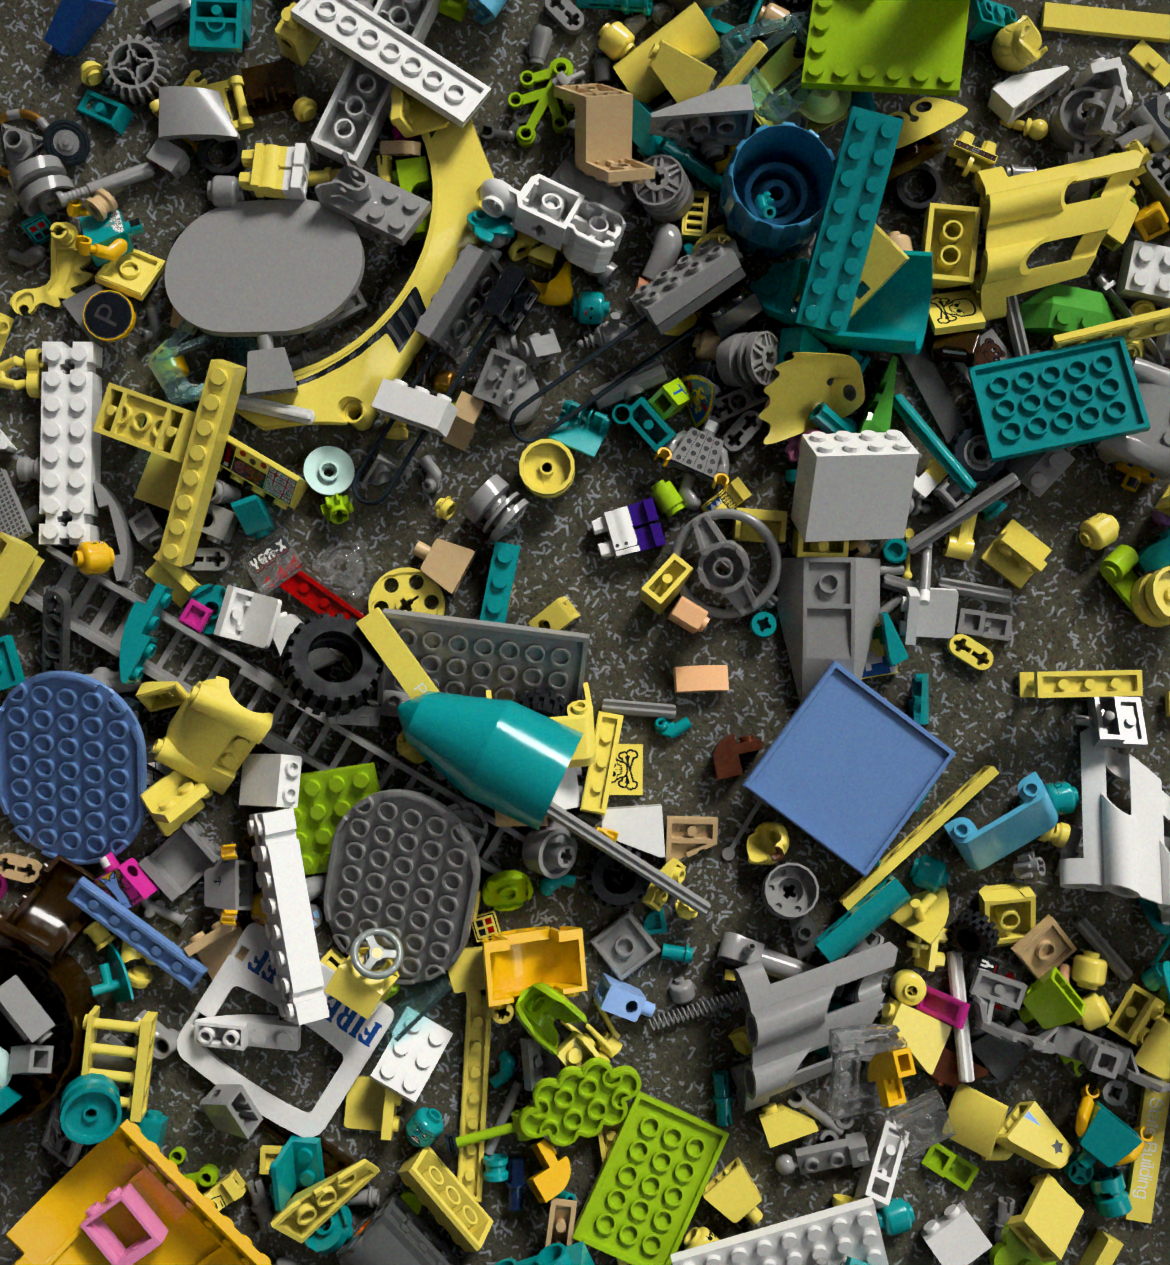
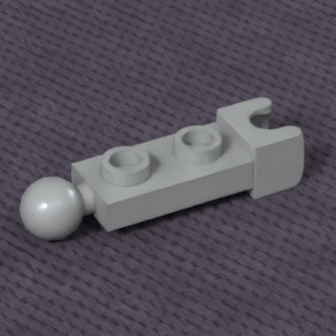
M855 1132L846 1134L845 1139L795 1149L797 1157L782 1154L776 1159L775 1167L782 1175H789L795 1168L799 1167L800 1173L803 1175L851 1164L853 1168L866 1166L871 1161L864 1133Z

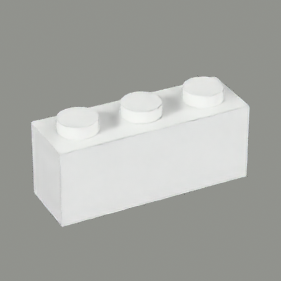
M383 378L371 405L383 416L443 437H447L458 412V409L451 403L452 399L441 393H438L437 396L431 395L430 391L420 386H416L415 389L408 387L406 382L394 378L393 381Z

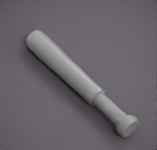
M148 162L86 183L85 186L64 193L58 191L55 193V198L60 207H66L68 202L87 197L88 195L90 197L95 196V192L99 188L110 191L152 178L155 174L154 168Z

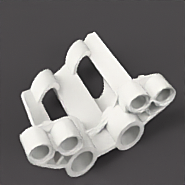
M1087 728L1080 733L1083 858L1059 860L1060 887L1067 889L1085 888V890L1094 892L1108 891L1122 897L1142 898L1158 904V908L1161 910V923L1170 925V852L1164 844L1163 819L1170 823V796L1162 791L1161 779L1131 754L1122 755L1111 747H1093L1091 730ZM1106 770L1118 780L1129 784L1130 815L1121 811L1107 798Z

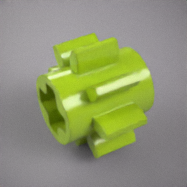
M335 493L325 497L326 504L320 505L322 514L325 515L326 522L332 521L335 524H341L350 520L348 513L354 512L348 495L342 496Z

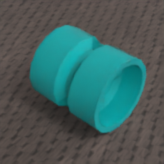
M1116 1168L1094 1171L1093 1178L1089 1183L1092 1192L1096 1195L1094 1201L1098 1214L1103 1217L1113 1218L1129 1213L1132 1210V1205L1128 1192L1124 1190L1126 1184L1122 1171Z

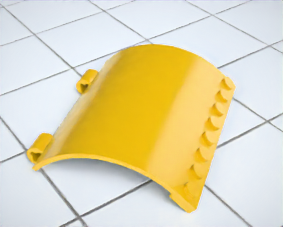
M128 1119L122 1122L110 1137L99 1142L77 1162L5 1235L23 1254L13 1265H112L81 1228L80 1224L86 1217L85 1211L97 1201L101 1204L106 1200L105 1197L114 1188L117 1186L122 1188L130 1182L169 1230L161 1245L133 1265L272 1264L268 1256L260 1253L253 1246L249 1237L241 1234L234 1227V1223L230 1218L223 1216L216 1209L215 1203L211 1199L204 1197L197 1190V1186L192 1180L185 1178L178 1171V1166L160 1152L157 1144L149 1141L141 1133L139 1126ZM122 1201L100 1216L126 1248L147 1234L146 1230Z

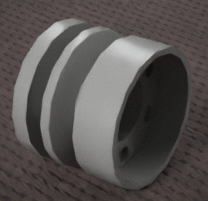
M664 154L654 155L644 160L642 163L655 167V179H645L644 184H633V190L648 215L654 220L663 223L675 222L684 217L692 207L694 188L681 164L672 156Z
M769 331L728 334L720 340L716 352V368L720 379L725 385L730 387L766 386L771 384L779 376V372L774 368L778 360L779 340Z
M498 474L493 475L479 488L462 511V514L474 525L485 518L487 522L482 529V532L485 534L495 527L490 535V539L494 542L514 529L530 504L524 498L514 505L520 496L518 492L511 494L508 498L505 497L510 485Z
M785 863L777 866L765 876L761 885V899L764 907L770 914L779 919L792 920L806 915L814 908L819 898V885L815 875L807 867L799 863ZM790 886L793 889L791 891L793 897L785 898L783 896L785 891L782 888L786 889Z

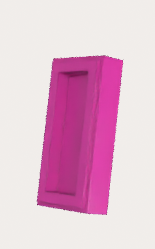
M926 985V996L923 1001L916 1005L915 1009L958 1029H963L971 1004Z

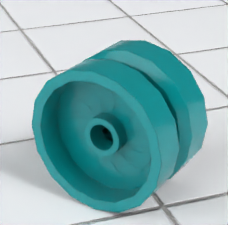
M90 1073L77 1077L67 1085L62 1092L60 1100V1123L63 1132L70 1140L78 1144L91 1145L104 1141L118 1128L122 1117L119 1088L112 1079L103 1074Z

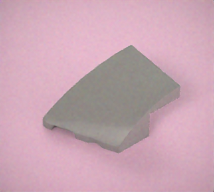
M188 86L159 87L158 137L162 140L188 138L191 141L214 138L219 142L240 139V134L235 130L231 121L232 117L225 108L223 98L218 91Z

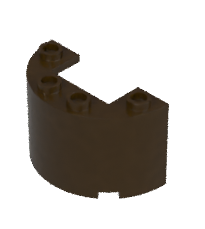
M60 854L52 862L49 860L45 862L39 871V874L42 876L38 886L31 894L26 892L18 903L19 907L13 904L7 912H0V935L50 965L56 964L64 957L92 918L69 901L67 896L83 876L93 884L95 879L98 878Z

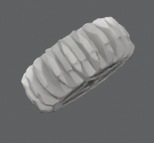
M127 34L126 41L118 37L119 44L117 46L110 44L112 51L104 52L108 60L101 61L105 69L102 71V75L106 79L105 83L108 88L112 89L111 91L115 96H120L122 101L127 102L130 100L132 104L136 105L140 99L146 105V97H150L154 101V93H159V87L169 86L166 78H171L172 76L168 70L171 68L168 55L165 50H162L158 42H153L148 36L144 39L142 35L137 34L135 39H133L131 35ZM138 53L148 54L153 59L140 58ZM120 79L133 80L136 85L122 83Z

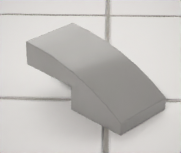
M961 608L957 633L1009 642L1013 616Z

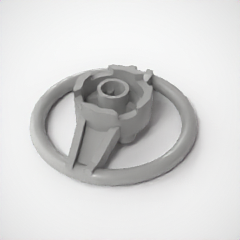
M728 508L710 510L689 521L677 535L670 557L673 553L679 557L681 556L686 540L694 531L701 553L697 568L700 581L707 589L724 594L735 608L722 609L709 606L698 600L685 584L679 594L707 610V615L715 618H738L750 614L764 605L778 585L782 567L778 543L768 527L749 513ZM734 519L744 522L754 528L765 540L771 556V573L765 588L756 598L747 579L750 573L748 554L734 540H726L714 520ZM720 561L729 563V572L719 571Z

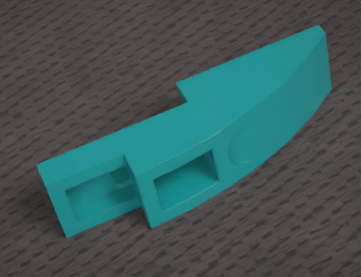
M156 583L147 602L135 601L129 613L123 631L119 657L120 678L124 684H134L142 678L145 672L143 667L147 659H151L157 650L155 644L158 639L150 635V632H153L160 623L159 616L163 608L166 609L171 603L173 597L171 593L174 590L165 584Z

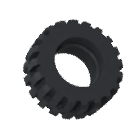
M321 613L318 619L316 616H311L306 619L305 623H299L288 637L280 657L279 674L283 675L281 679L283 688L289 687L290 689L287 695L291 700L297 699L300 701L299 707L304 710L306 707L313 709L312 714L318 716L321 712H326L327 717H335L337 712H340V715L343 716L349 714L352 709H359L369 699L381 679L380 674L384 663L381 661L382 658L356 624L358 620L353 617L349 620L343 618L344 614L336 613L334 617H330L329 613ZM326 647L342 652L353 666V678L339 683L322 679L312 670L308 661L309 653L315 649Z

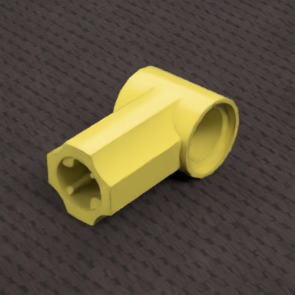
M977 514L950 531L945 538L946 549L943 548V556L964 561L971 559L974 550V540L972 538Z

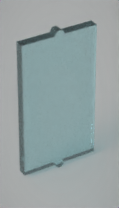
M444 972L435 979L420 982L393 1009L394 1019L388 1030L392 1032L393 1038L397 1042L452 989L448 979L449 974Z

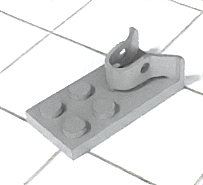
M344 150L342 158L345 165L331 182L318 184L315 187L320 205L404 246L431 211V203L352 165L347 151Z

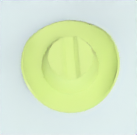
M801 88L795 93L793 102L797 111L808 120L826 124L840 119L847 112L852 92Z

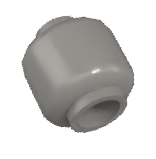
M216 175L212 181L208 182L207 197L214 207H234L239 201L246 200V190L241 189L238 177Z

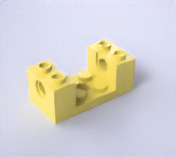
M109 382L93 431L183 463L196 413ZM145 418H147V422H146L145 426L143 427Z

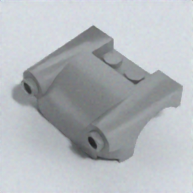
M1134 356L1131 362L1151 427L1147 432L1094 442V448L1099 455L1098 458L1105 463L1125 462L1134 464L1152 472L1158 479L1164 480L1170 477V369Z

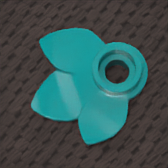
M482 210L470 212L467 216L469 229L474 232L478 239L488 244L493 241L494 236L514 237V229L510 224L512 218L506 215L494 218Z

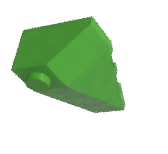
M893 355L888 360L858 425L857 433H861L864 430L874 432L890 430L898 357Z

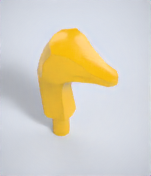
M565 261L556 277L548 283H539L532 280L541 293L537 302L550 306L571 304L574 293L571 283V262Z

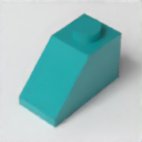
M252 495L231 503L232 509L246 535L262 539L270 535L269 531L276 529L267 502L257 495Z

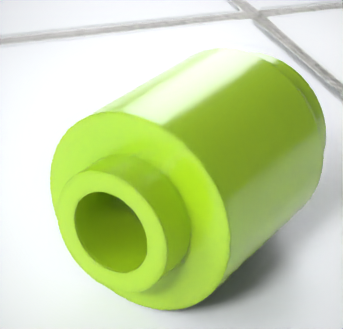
M661 480L651 487L653 492L649 495L653 498L662 515L665 514L667 518H670L685 508L682 504L683 499L671 481L665 483L664 480Z

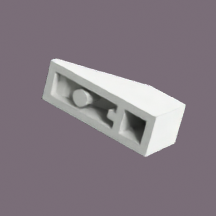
M1062 66L1013 75L1003 82L1000 81L990 91L991 96L988 107L1008 125L1062 88L1070 68Z
M887 1120L884 1121L869 1154L871 1163L864 1166L861 1172L854 1199L860 1200L871 1196L876 1209L889 1206L907 1141L908 1130Z

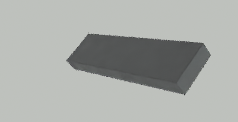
M923 344L920 354H901L899 358L945 444L952 441L956 433L968 427L934 363L931 362V357Z

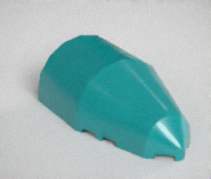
M903 250L910 259L849 320L846 332H833L793 322L798 302L795 299L801 294L809 264L807 258L773 265L768 269V273L756 282L751 281L750 290L756 294L767 317L791 328L804 327L815 338L837 348L917 355L920 354L923 346L930 312L933 252ZM862 282L858 286L856 294L862 298L870 288Z
M428 691L401 703L397 708L405 740L464 796L538 831L583 733L512 700Z

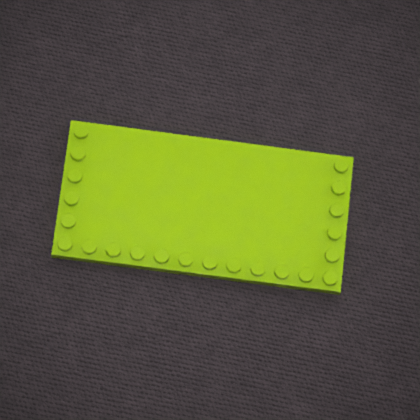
M813 0L801 88L958 97L970 0Z

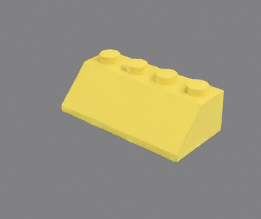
M430 1146L421 1147L403 1163L398 1171L403 1183L413 1190L418 1196L420 1203L431 1211L436 1221L448 1231L452 1240L457 1245H460L465 1252L479 1251L494 1221L479 1203L472 1198L467 1189L460 1184L455 1175Z

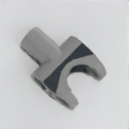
M1170 92L1151 99L1131 114L1130 120L1136 128L1113 141L1117 153L1126 152L1124 146L1135 139L1144 148L1150 146L1154 153L1158 152L1164 155L1170 153V121L1165 118L1168 110H1170Z

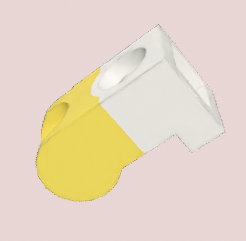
M934 457L927 462L925 471L919 477L915 475L912 495L916 499H920V501L926 498L948 475Z

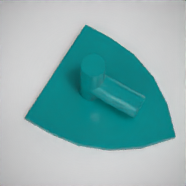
M109 943L108 963L98 965L102 983L89 987V994L91 997L111 992L114 1004L132 1000L134 995L124 962L113 943Z

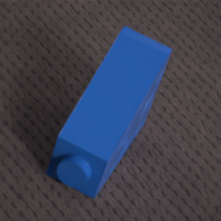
M61 0L44 40L60 56H77L116 7V4L110 0Z

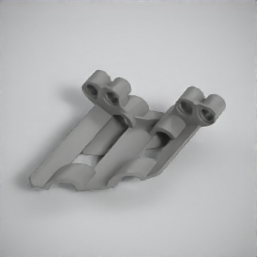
M887 942L770 984L766 971L760 961L734 969L735 979L741 990L739 992L740 1001L747 1014L745 1021L746 1034L751 1045V1061L731 1068L732 1078L737 1087V1100L743 1112L768 1104L771 1096L846 1065L855 1053L854 1042L856 1035L870 1029L886 994L882 991V979L886 970L895 965L898 952L896 946L891 942ZM859 979L855 990V1003L827 1013L836 987ZM830 1045L826 1060L797 1070L809 1052Z

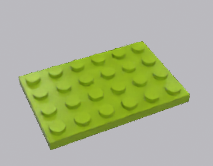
M639 1091L637 1096L632 1099L627 1116L618 1129L574 1226L572 1238L580 1242L584 1241L586 1245L631 1265H671L670 1254L677 1253L728 1139L729 1132Z

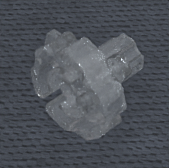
M361 539L355 543L340 541L338 547L342 550L337 551L334 546H329L321 559H313L312 570L319 572L323 586L328 589L333 588L328 578L338 586L348 587L346 590L333 588L335 595L351 596L355 600L362 597L363 591L368 589L374 581V576L368 572L365 580L358 584L365 572L364 562L361 557L363 556L367 560L369 570H374L376 566L371 555L367 552L369 545ZM346 563L347 570L343 572L340 569Z

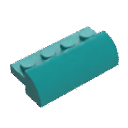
M890 875L813 940V942L830 963L843 958L912 898L896 877Z

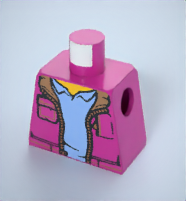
M110 852L98 860L106 873L95 879L94 884L127 909L145 900L159 889L134 858L119 864L114 854Z

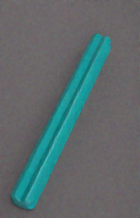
M896 394L893 397L892 407L963 493L972 492L977 487L976 482L902 394Z

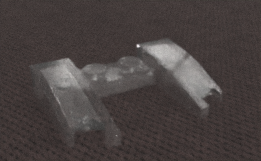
M862 1024L837 1027L829 1030L828 1049L833 1057L831 1084L829 1087H825L824 1106L833 1121L883 1109L876 1081L859 1082L861 1057L907 1047L908 1043L904 1037L897 1038L895 1035L900 1032L897 1025Z

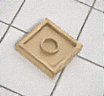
M1048 914L1021 938L1011 950L1031 975L1038 980L1052 967L1055 966L1057 968L1077 948L1055 919Z

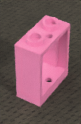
M130 1182L122 1188L119 1186L108 1193L105 1197L106 1200L101 1204L98 1201L92 1204L85 1211L86 1217L80 1224L81 1228L112 1265H133L161 1245L169 1231ZM120 1201L125 1204L147 1232L146 1235L128 1248L122 1244L100 1217Z

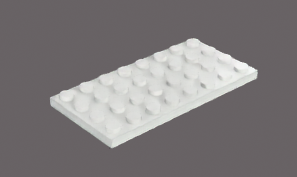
M871 1196L670 1254L673 1265H817L819 1258L826 1259L828 1265H845L847 1256L870 1265H889L875 1204Z

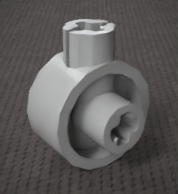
M548 817V826H541L539 831L532 828L527 834L522 848L523 862L526 867L537 874L551 879L560 878L567 874L573 867L578 849L576 839L570 837L572 832Z

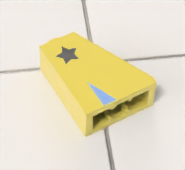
M1036 1101L1018 1103L1005 1119L995 1142L1044 1169H1060L1064 1167L1069 1161V1156L1074 1151Z

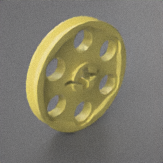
M404 567L387 572L375 583L369 596V613L381 601L386 602L389 609L400 610L403 606L401 601L404 599L406 601L414 600L411 604L412 612L444 615L445 599L438 583L421 570ZM415 575L421 576L424 580L423 586L417 590L410 586V579ZM390 578L396 579L399 583L398 589L393 593L385 589V583ZM430 595H435L439 600L438 606L433 610L425 606V599Z

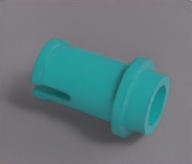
M663 943L661 959L683 962V965H686V963H692L694 948H690L687 944L686 947Z

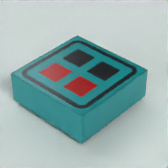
M43 211L21 222V227L35 245H40L51 239L50 227L52 223Z

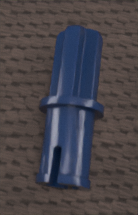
M513 1156L509 1159V1177L505 1182V1186L508 1187L506 1209L509 1211H521L523 1208L522 1195L526 1182L523 1181L524 1158L520 1156Z

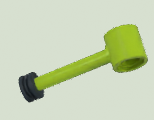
M521 1108L511 1113L513 1122L456 1137L455 1132L452 1133V1136L449 1133V1137L447 1134L444 1135V1148L447 1150L448 1155L451 1156L452 1152L453 1154L454 1152L456 1154L459 1153V1147L514 1132L518 1141H527L533 1138L525 1136L520 1130L518 1119L520 1112L523 1110Z

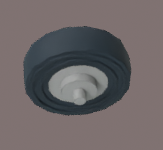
M60 119L53 121L47 126L43 134V146L47 155L57 156L64 166H74L87 158L90 152V139L80 124L72 120Z

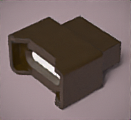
M978 330L936 335L931 348V362L938 364L945 360L964 363L967 367L975 366L980 349V334H978Z

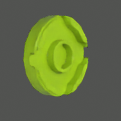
M505 870L495 873L482 886L484 903L488 907L489 905L493 906L494 910L497 911L519 909L524 905L523 902L527 899L529 901L532 898L533 894L530 877L517 870Z

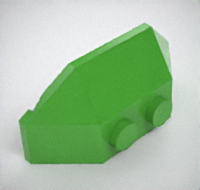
M1058 283L1047 286L1019 305L1025 332L1049 337L1116 321L1103 293Z

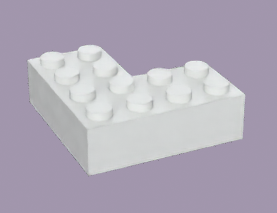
M1134 240L1124 248L1115 291L1119 298L1132 301L1146 299L1156 306L1163 307V309L1170 308V247ZM1170 333L1157 336L1156 345L1163 357L1170 359Z

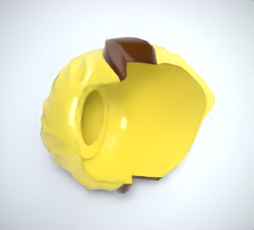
M776 821L763 822L755 826V832L749 835L746 843L749 864L773 865L784 858L789 848L788 831L781 823Z

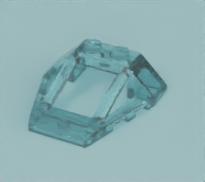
M811 10L785 15L781 19L770 21L769 18L761 20L757 24H741L719 38L727 75L753 45V42L750 40L751 38L781 29L763 42L768 51L793 33L796 34L806 48ZM756 66L739 84H750L754 111L757 115L777 123L798 111L813 91V89L801 88L793 98L790 96L791 92L801 86L803 73L801 72L774 92Z
M184 320L169 340L166 339L146 362L173 405L190 403L200 400L205 382L191 386L176 362L175 357L222 339L237 364L247 368L248 351L259 350L251 337H221L205 334L178 345L196 329V327ZM247 369L241 391L247 389Z

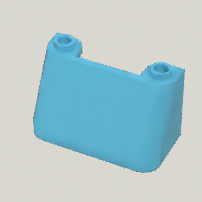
M1036 771L1019 782L1020 806L979 830L970 819L965 817L956 818L944 825L946 833L970 868L974 870L985 869L1056 826L1058 821L1057 811Z

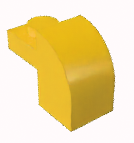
M910 1047L876 1054L869 1063L867 1076L868 1082L876 1081L881 1107L886 1108L907 1103L901 1078L916 1074Z
M544 1138L530 1145L543 1169L527 1180L539 1203H547L561 1193L567 1186L571 1174L568 1157L563 1156L557 1159L555 1156L557 1151L550 1141L547 1142Z

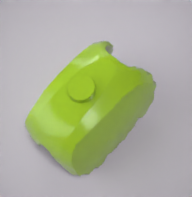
M543 982L535 983L522 991L515 1004V1015L527 1033L545 1050L555 1056L559 1054L557 1052L559 1040L554 1021L560 1019L565 1023L583 1021L586 1024L588 1022L585 1014L559 991Z

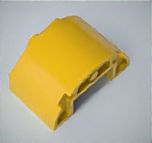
M550 926L520 928L491 934V940L488 937L482 939L487 1006L492 1010L504 1009L506 1004L514 1003V1001L518 1000L522 991L535 983L543 982L559 991L565 997L579 996V992L588 991L583 929L580 927L560 926V930L553 927L550 928Z

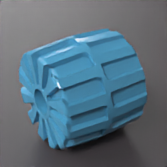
M783 122L780 125L774 126L766 124L756 128L752 136L746 140H741L735 148L722 177L719 214L720 216H726L727 225L725 231L730 238L738 237L742 241L741 247L743 251L754 255L757 250H761L767 258H781L785 250L795 253L805 247L814 234L817 233L835 162L831 149L826 148L817 133L811 129L805 130L795 126V123ZM765 191L780 198V200H774L773 204L769 205L776 209V215L772 219H761L758 216L755 199L758 194L762 195Z

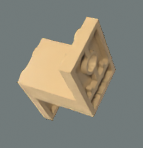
M601 83L554 86V97L562 99L564 104H574L576 169L583 171L585 176H594L597 181H605L608 186H621L624 181H630L632 184H644L645 179H655V167L632 159V93Z

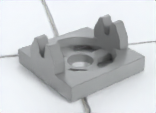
M59 1095L55 1098L41 1145L66 1166L74 1167L78 1162L83 1144H78L70 1140L66 1135L64 1137L61 1135L60 1100L62 1095ZM69 1140L71 1142V1145L64 1143L65 1141Z

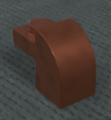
M728 734L721 738L715 745L712 753L716 779L742 775L739 754L764 749L762 739H755L754 734L739 737L740 742L736 743L734 734Z

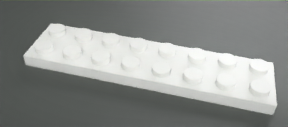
M300 0L291 10V17L296 22L461 128L467 124L490 96V87L355 0Z

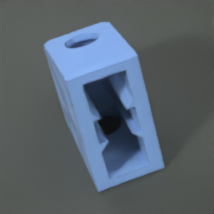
M602 973L592 995L601 1010L636 1022L640 1015L649 1019L652 1017L655 1011V1004L646 1001V997L640 989L606 973Z

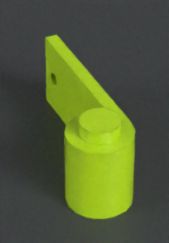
M1122 544L1116 547L1100 563L1099 570L1106 581L1135 614L1131 603V590L1139 578L1132 571V568L1136 565L1139 558L1137 552L1132 547Z

